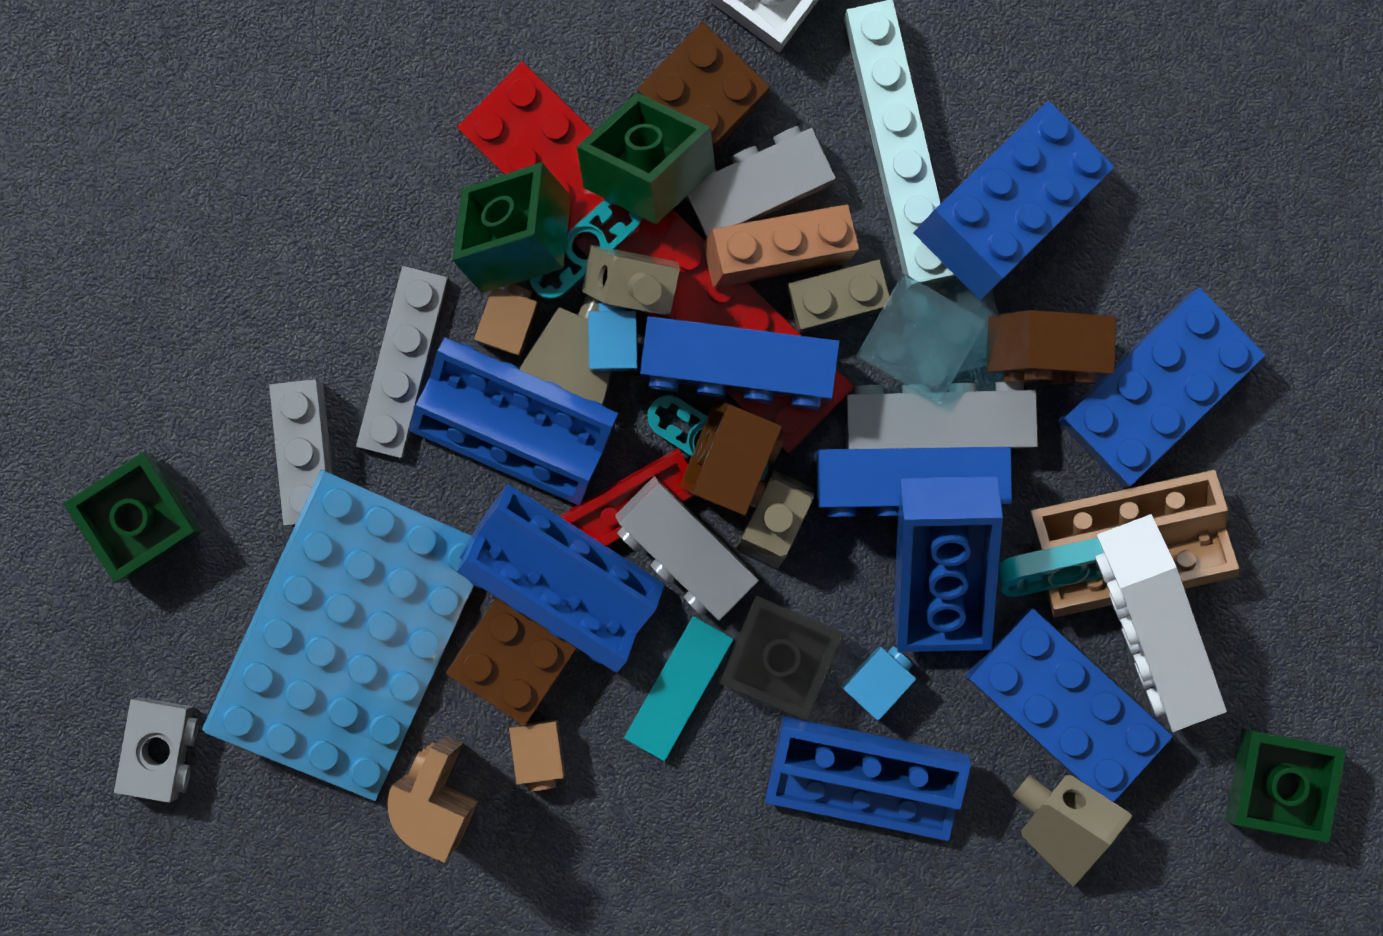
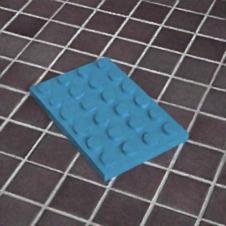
M321 469L202 730L206 734L376 801L474 586L466 577L457 572L462 561L460 555L471 535Z

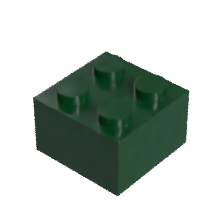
M639 93L634 94L577 146L583 188L654 224L661 221L715 170L711 127Z
M543 162L463 187L461 190L452 261L481 293L563 269L571 201L570 194Z
M140 453L63 503L114 583L127 582L203 533L196 519L152 453Z
M1242 728L1225 820L1237 826L1329 843L1346 749L1330 744Z

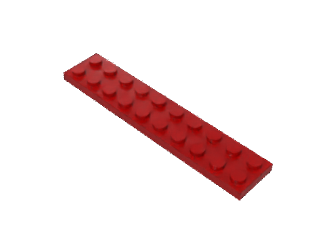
M523 61L457 126V129L503 174L543 162L571 196L567 233L605 200L583 188L577 146L593 130ZM616 204L610 208L613 213L612 219L604 226L600 218L595 219L591 223L603 232L608 243H611L616 238V236L609 233V230L614 225L622 222L625 226H628L632 222L629 216L630 211ZM673 209L657 224L642 218L638 230L616 249L679 262L680 271L670 315L643 311L647 316L802 336L748 282L713 289L703 248L705 240ZM591 233L580 234L573 242L587 257H589L591 245L600 246L598 238ZM606 268L604 274L607 276L608 271ZM836 370L832 399L828 403L821 402L818 410L790 407L791 398L773 396L771 404L743 401L744 392L726 390L725 393L744 411L781 425L782 428L779 436L784 438L782 449L789 454L854 386Z

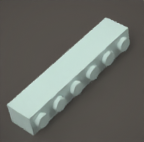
M893 0L847 9L844 23L906 289L950 280L955 275L913 233L940 205V199Z

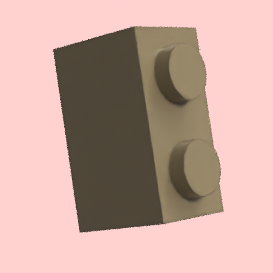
M880 259L789 283L787 286L788 297L799 333L885 311L892 305Z

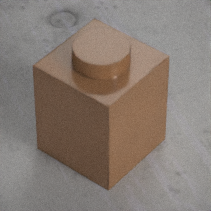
M514 284L505 286L504 290L499 288L491 290L474 340L479 344L521 358L539 309L538 302L530 299L532 291Z
M558 719L527 723L525 726L522 724L512 725L509 728L516 784L527 783L528 791L555 788V779H562L565 776Z

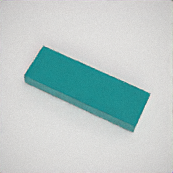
M692 616L625 734L624 739L665 761L731 645L733 638Z

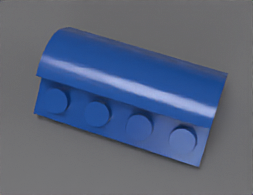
M444 337L437 350L430 379L415 405L409 431L580 505L611 438L618 413L606 408L597 401L587 400L564 390L556 383L544 381L525 373L510 363L500 362L484 355L467 344L457 343Z
M510 484L505 486L471 535L460 555L462 561L457 570L459 574L466 577L476 587L485 589L507 603L514 611L526 615L548 629L555 637L564 639L586 653L593 661L605 665L616 673L627 662L636 634L656 611L665 585Z
M783 716L775 745V754L765 803L949 841L956 809L961 810L971 767L969 754Z

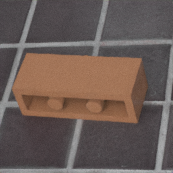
M848 204L714 228L703 243L713 289L844 265L859 250Z

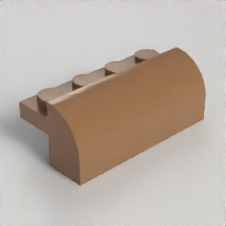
M1215 470L1031 510V535L1034 552L1097 538V535L1152 514L1177 567L1184 589L1238 577L1239 566L1226 529L1228 508ZM1103 578L1046 590L1054 618L1113 605L1108 593L1110 591Z
M445 736L437 743L432 742L426 749L423 748L422 752L419 751L410 772L392 785L388 797L389 819L399 838L412 849L443 863L447 861L459 846L479 802L445 786L463 745L462 742L449 736Z

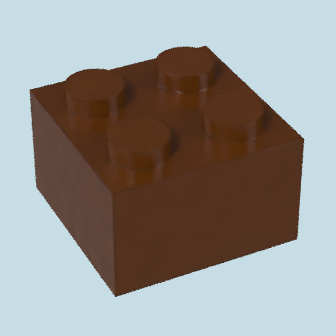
M702 21L637 88V93L711 127L714 152L769 96L770 86Z
M1037 310L988 316L986 372L1004 373L1003 382L1032 383V381H1046L1047 385L1071 386L1074 383L1094 384L1096 383V375L1114 374L1116 316Z
M714 400L679 487L701 498L746 515L749 506L755 508L763 494L765 481L760 479L767 462L773 464L780 453L784 439L779 436L782 426L730 404Z
M496 597L446 674L525 726L577 648L564 639L555 637L548 629L526 615L514 611L507 603Z

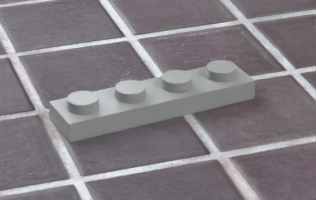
M402 266L356 447L403 458L410 433L409 427L419 398L449 281L448 277Z

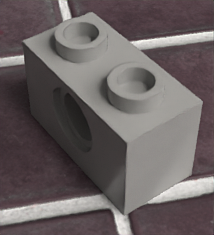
M142 697L130 700L114 793L170 803L178 799L179 792H186L191 772V766L184 764L187 746H194L199 728V719L192 718L193 706ZM154 737L165 740L169 745L170 754L165 763H158L149 755V744Z

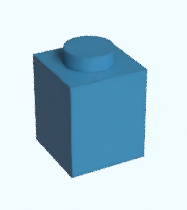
M599 303L598 311H588L590 372L638 371L636 311H627L625 307Z
M878 646L841 687L876 720H879L916 680L908 672L914 664L901 652H897V648L894 646L888 652Z

